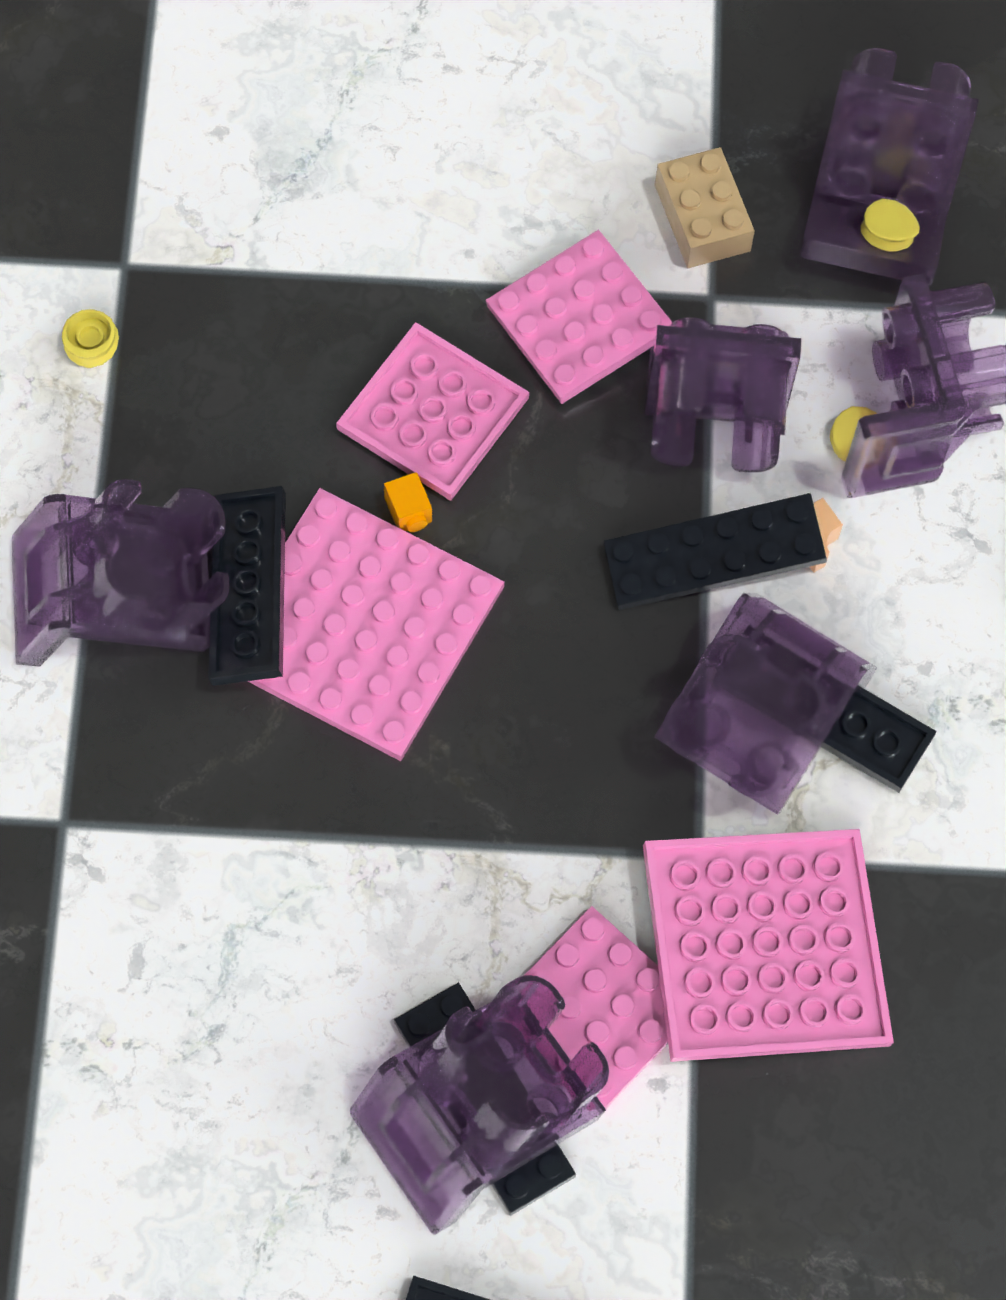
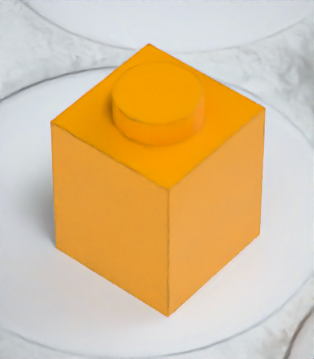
M417 472L384 483V499L396 527L404 531L417 532L432 522V506Z

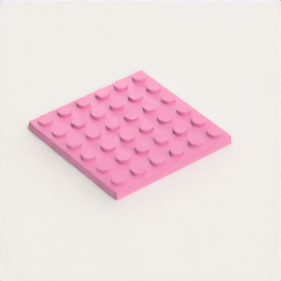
M319 488L285 542L283 677L248 682L401 761L502 592L504 581Z
M860 829L644 842L643 853L671 1062L890 1047L894 1043Z

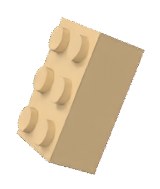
M721 147L657 164L655 188L687 269L751 251L755 230Z

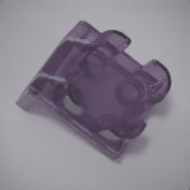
M881 48L867 49L854 58L850 71L843 70L800 255L810 260L930 286L933 284L938 267L945 223L973 127L979 99L969 97L971 90L970 79L956 65L936 62L933 66L929 88L892 80L897 59L895 52ZM882 198L895 200L905 205L914 214L920 229L919 234L914 237L913 243L907 249L888 252L878 249L866 241L861 233V224L865 220L866 208L873 202Z
M924 273L903 277L894 306L884 307L882 311L885 337L884 339L874 341L872 344L873 364L877 377L881 382L887 380L894 381L899 400L892 401L889 412L864 416L858 420L841 475L847 498H856L935 482L943 472V464L971 435L997 431L1003 428L1004 421L1001 414L992 415L989 407L1006 404V345L971 350L968 331L971 318L990 315L995 308L992 291L986 282L983 281L930 292Z
M681 318L672 321L670 326L657 325L655 343L649 350L644 415H653L650 451L652 457L669 465H690L694 453L696 418L734 422L731 466L734 470L739 472H763L775 467L779 457L780 435H785L787 408L800 361L801 338L789 337L785 331L766 324L735 327L714 325L699 318Z
M128 479L114 481L97 499L66 494H52L44 497L12 535L16 664L40 667L68 637L204 652L210 647L211 614L226 600L229 593V576L227 573L217 572L210 579L208 577L207 552L225 533V515L220 503L211 494L203 490L182 488L163 507L134 504L133 502L142 493L141 482Z
M743 593L733 606L713 641L706 648L699 660V664L679 697L670 707L654 737L671 747L684 758L695 762L725 781L738 792L752 798L778 815L787 804L856 690L866 688L877 667L757 593Z
M532 975L518 977L502 987L492 1002L474 1012L468 1006L455 1012L440 1031L384 1062L376 1070L350 1108L351 1117L425 1225L434 1235L456 1223L484 1188L598 1121L606 1112L597 1095L608 1081V1062L602 1051L593 1042L583 1046L575 1057L570 1060L549 1031L550 1026L565 1008L564 999L550 982L541 977Z

